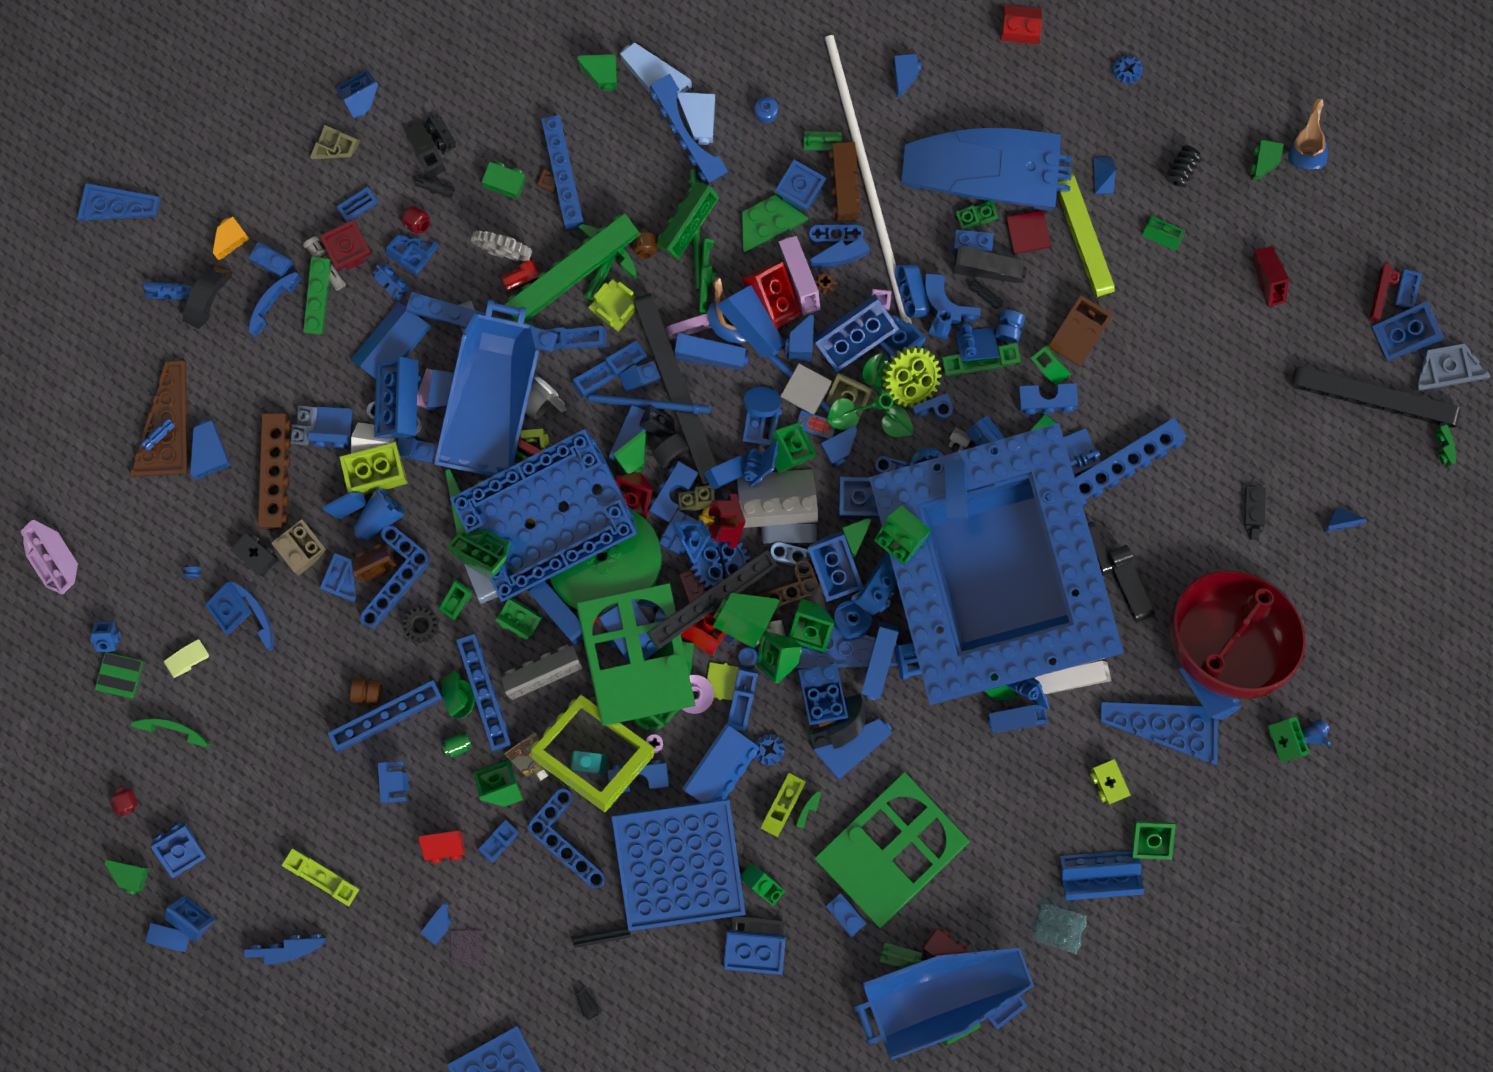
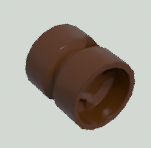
M354 678L351 686L350 701L360 704L366 701L369 705L379 706L383 688L382 681L371 680L367 683L366 679Z

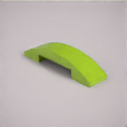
M294 849L290 851L282 864L289 871L316 885L347 906H350L360 890L326 867Z

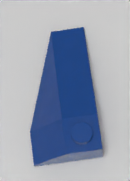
M891 315L899 330L877 344L891 363L893 361L891 356L897 357V351L903 353L904 347L910 350L911 346L917 349L918 346L922 347L926 340V337L913 324L906 323L895 315Z

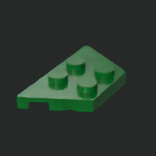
M776 195L743 211L744 254L807 222L808 217Z

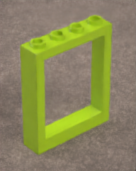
M580 695L577 700L573 699L568 706L569 709L565 713L562 712L557 717L553 727L550 726L546 729L544 737L532 745L531 757L592 804L606 812L654 757L655 748L621 723L606 725L638 750L602 792L598 791L544 751L581 708L601 722L598 707Z

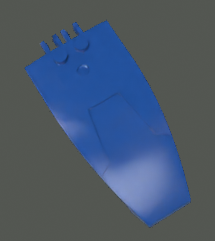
M1011 128L959 130L905 144L901 183L917 190L923 188L964 197L1032 206L1034 209L1052 211L1055 208L1057 191H1070V186L1057 183L1058 180L1070 181L1071 175L1069 173H1072V168L1059 166V162L1072 163L1073 158L1060 155V134Z

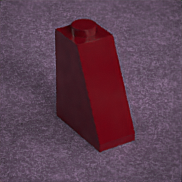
M1273 245L1254 250L1253 263L1267 306L1271 307L1286 303L1289 277Z

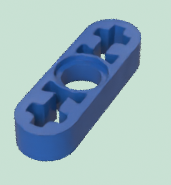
M815 225L809 231V238L815 244H836L841 240L844 243H852L864 235V231L859 225ZM816 230H819L820 234H825L826 230H828V239H825L826 235H820V238L817 239L812 234H815ZM839 230L842 236L839 239H834L831 236V232ZM845 230H847V233H853V230H857V233H860L857 238H854L853 235H847V239H844Z

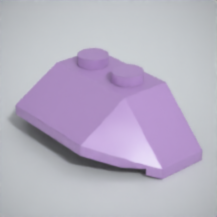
M31 520L21 530L26 557L46 588L59 594H64L75 583L78 563L57 531L35 520Z

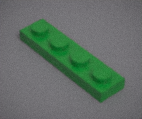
M311 257L303 333L324 335L331 259Z

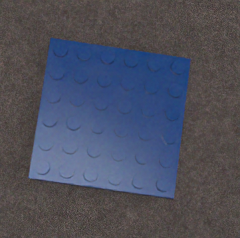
M729 799L612 815L628 931L746 915Z

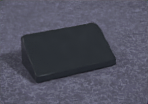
M647 405L639 426L662 440L675 434V420L653 406Z

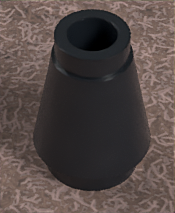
M586 989L576 994L582 1016L586 1020H590L601 1013L599 1010L600 1006Z

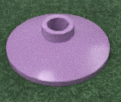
M690 675L692 690L698 692V697L694 698L696 706L682 710L691 714H698L710 707L714 698V690L706 678L699 675Z

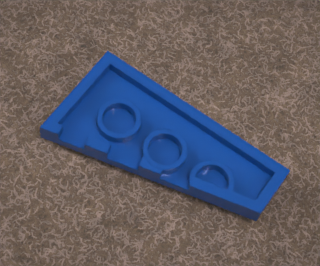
M86 183L77 219L79 221L157 217L161 199L158 196Z

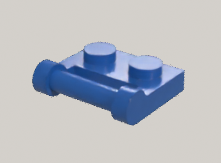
M780 409L779 412H775L771 418L768 439H763L766 417L754 416L748 410L743 443L770 447L772 445L773 432L778 429L782 410Z
M913 642L897 645L896 651L900 679L905 680L911 676L921 675L920 667L911 669L907 667L909 663L918 662Z

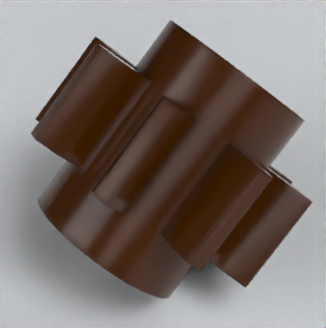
M827 271L823 275L817 274L818 280H815V284L818 285V292H823L824 296L828 291L833 293L832 286H837V282L833 281L834 274L830 276L827 274ZM823 280H827V286H823Z

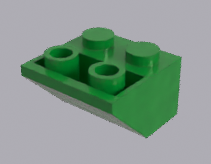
M901 505L888 516L874 541L902 565H905L922 546L932 530Z

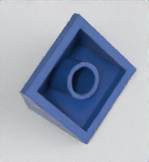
M186 896L170 905L165 913V920L194 942L200 939L215 920L213 916Z

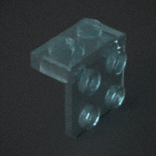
M1043 904L1033 940L1040 944L1077 954V950L1081 947V935L1086 928L1087 916Z

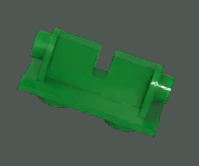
M804 131V150L829 151V149H832L833 143H842V132Z
M884 943L880 962L905 968L922 962L923 953Z

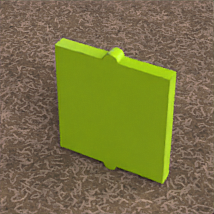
M710 662L707 680L713 687L714 698H718V700H732L738 667L729 666L727 663L723 665Z

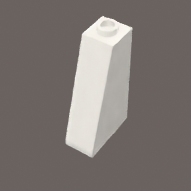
M1098 661L1034 677L1042 684L1044 694L1112 681L1108 662Z

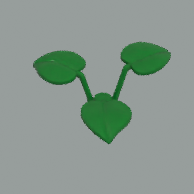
M884 353L871 357L864 365L862 371L865 384L874 385V389L880 394L874 397L872 404L854 409V404L849 399L841 398L836 400L831 405L827 421L832 427L839 430H848L856 426L859 421L855 412L876 407L880 410L885 409L886 415L881 420V426L888 436L901 437L913 435L912 423L907 411L899 405H893V397L878 388V386L883 387L882 385L887 382L882 379L883 376L887 375L883 369L889 368L886 364L888 361Z

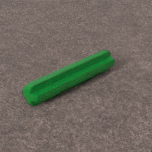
M617 253L598 267L584 295L587 300L594 301V296L600 290Z

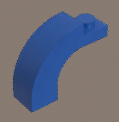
M926 274L924 287L930 309L935 315H937L938 310H943L944 308L951 310L953 315L951 324L959 325L961 318H964V321L974 322L975 319H979L981 308L958 306L947 298L944 291L945 275Z

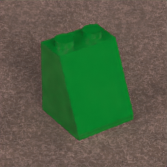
M731 593L728 599L723 598L713 618L716 621L713 627L754 648L766 630L780 600Z

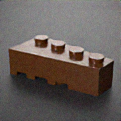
M855 142L833 143L832 149H829V161H833V168H830V179H834V186H831L832 198L835 197V205H832L833 216H836L837 221L859 220L861 206H858L860 194L859 190H857L858 172L856 171Z

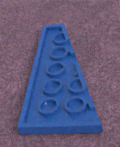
M833 626L825 653L800 645L802 653L799 664L794 669H807L837 663L838 668L868 667L876 638L864 635L858 638L846 639ZM895 644L889 667H899L896 651L898 644Z

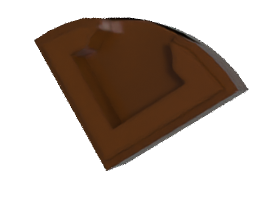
M544 168L537 187L555 193V179Z

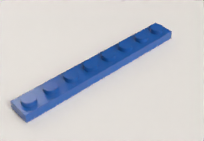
M411 292L406 308L407 312L465 329L475 313L485 314ZM534 327L539 350L553 354L558 334Z

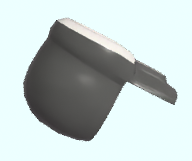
M533 377L525 414L533 419H538L552 404L558 410L564 411L567 414L568 410L565 407V403L558 397V393L541 378Z

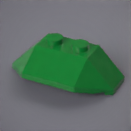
M485 529L466 534L464 532L458 533L446 548L469 568L492 579L504 566L511 543Z

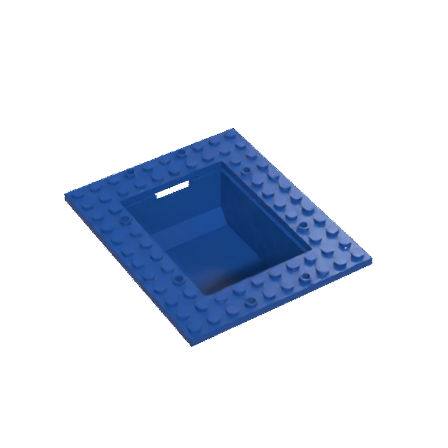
M1060 423L869 477L882 526L888 516L902 505L932 530L922 546L905 565H902L890 554L930 705L1124 654ZM993 448L998 449L996 455L991 454ZM965 461L967 491H969L967 492L968 519L948 521L945 496V462ZM937 464L941 465L939 471L934 470V466ZM1047 494H1051L1053 498L1052 500L1047 501L1045 499V496ZM1075 589L1079 590L1077 597L1072 596V591ZM940 626L944 628L942 634L937 632V628ZM1051 658H1055L1057 661L1053 666L1049 664ZM997 674L998 680L992 681L991 675Z

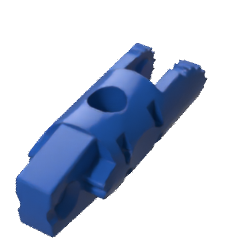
M145 282L143 284L146 290V297L152 299H188L193 289V285L180 283Z

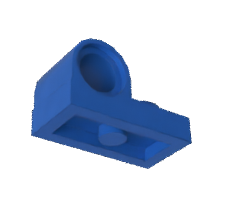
M948 393L912 406L911 412L913 417H925L932 410L937 420L946 421L949 419L953 407ZM945 407L948 413L940 414L938 408Z

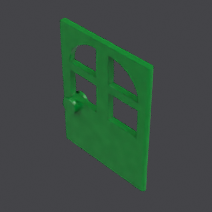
M670 583L576 603L602 726L696 706L681 634L672 639L674 655L644 661L639 634L648 632L662 621L637 626L631 601L633 599H645L654 602L662 608L667 618L676 612ZM618 603L623 630L593 636V624L598 614L606 607ZM625 637L631 664L600 670L595 643Z
M904 772L814 859L881 929L970 841ZM897 797H910L923 803L926 808L907 826L886 803ZM880 809L901 830L883 850L861 828ZM936 818L944 829L946 839L944 851L939 858L917 837ZM911 842L932 863L914 883L892 861Z

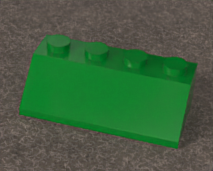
M696 182L695 186H691L687 198L679 204L676 215L669 219L668 227L657 238L656 245L660 250L676 260L680 259L719 199L712 187L700 182Z

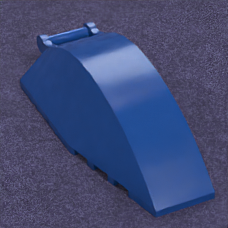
M1020 947L940 955L864 982L863 986L868 1002L854 1006V1010L858 1012L866 1034V1044L871 1045L883 1040L890 1060L967 1033L971 1028L1028 991L1034 984ZM871 1007L880 1035L874 1036L865 1008Z

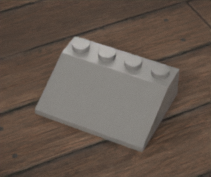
M813 469L767 473L760 483H756L751 488L749 487L750 481L745 480L744 476L737 479L739 502L746 521L744 528L818 522Z
M568 644L558 648L559 652L552 655L551 652L540 656L541 660L533 662V660L526 662L522 665L523 668L517 671L515 668L506 671L505 676L501 677L506 695L514 700L583 669L573 645L570 647Z

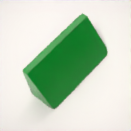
M1151 215L1142 236L1176 251L1185 230Z

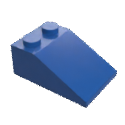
M1427 302L1372 326L1387 361L1444 339L1430 304Z
M631 600L637 626L649 624L635 600ZM618 603L598 616L608 632L623 630ZM647 633L639 634L645 660L660 649L655 648ZM625 637L613 639L627 662L631 664Z

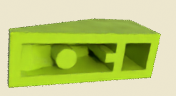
M788 773L761 829L776 837L779 836L806 781Z

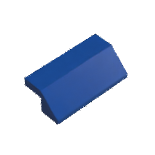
M399 302L351 359L355 365L363 369L374 380H376L377 362L396 357L406 358L431 328L419 316L407 312V307Z
M1132 850L1060 856L1062 887L1065 900L1144 894V886L1140 875L1141 861L1140 858L1132 857Z

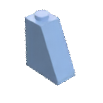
M678 92V103L693 140L698 142L699 145L713 143L715 94Z

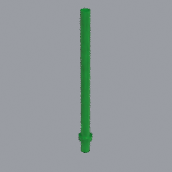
M690 169L688 185L691 188V186H695L696 182H699L697 179V169ZM699 228L693 238L695 290H700L702 260Z

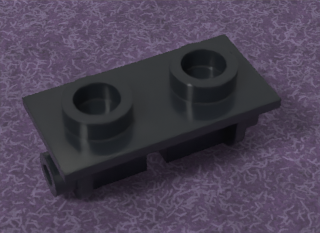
M429 115L425 122V129L434 139L436 148L444 155L447 148L452 150L456 147V141L450 131L443 133V131L447 130V126L438 115L431 117Z

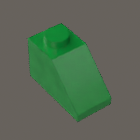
M113 860L105 861V865L119 888H124L125 893L136 895V892H143L149 868Z

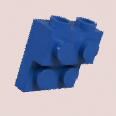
M177 822L169 828L171 831L163 834L161 832L152 838L151 848L171 878L181 874L207 856L186 822L182 824Z

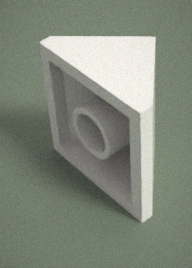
M358 422L351 437V454L393 443L394 438H375V425Z

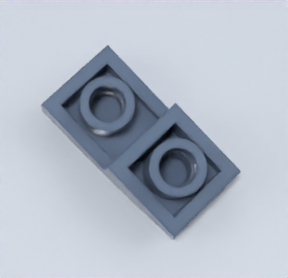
M298 406L297 424H292L291 444H309L308 433H313L318 407Z

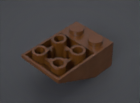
M1080 295L1051 341L1050 349L1081 367L1113 314Z

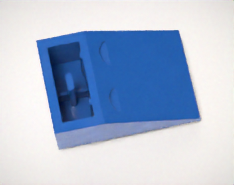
M837 663L798 670L809 725L848 718Z

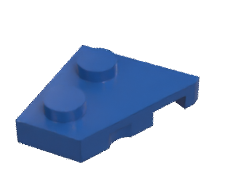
M334 553L320 589L355 603L356 594L352 561L349 558Z

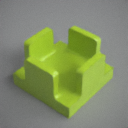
M612 279L609 284L605 283L595 294L594 302L590 305L589 310L619 332L636 312L633 299L636 297L620 281L617 283Z

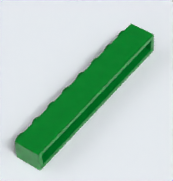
M619 214L608 227L603 226L600 228L596 236L582 242L583 246L579 249L571 250L567 254L568 257L563 261L555 262L550 271L542 272L537 276L538 280L532 284L528 283L525 285L521 293L509 297L505 305L515 308H526L523 322L525 323L641 235L626 214ZM512 315L514 320L517 321L518 316Z

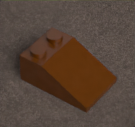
M381 543L374 546L373 550L368 553L361 552L357 554L355 559L351 560L354 576L363 583H366L398 568L399 566L387 544L383 545Z

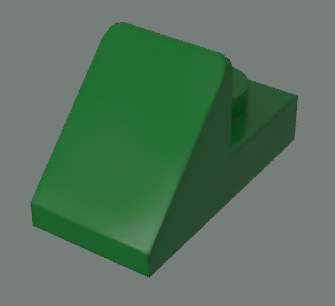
M456 580L439 610L451 619H457L465 604L472 599V591Z

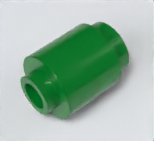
M459 733L445 739V744L442 745L445 755H450L451 758L468 751L472 747L467 733Z

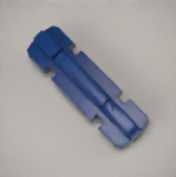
M166 419L163 421L162 426L159 425L148 435V439L145 438L141 442L146 450L154 447V443L157 444L167 434L168 430L171 431L175 427L171 420Z

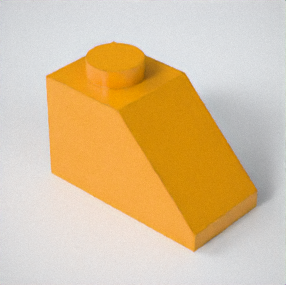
M233 216L224 219L220 226L217 227L213 254L218 260H221L249 240V237Z

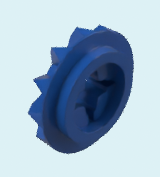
M1126 54L1119 57L1113 66V73L1116 79L1124 84L1137 82L1143 73L1141 60L1135 58V55L1128 56ZM1125 65L1128 67L1133 66L1131 73L1130 71L1123 72L1126 67Z
M773 734L762 735L755 742V745L760 748L755 756L760 763L774 765L783 758L785 747L778 736ZM774 742L773 750L777 754L769 753L764 757L766 749L762 744L770 746Z

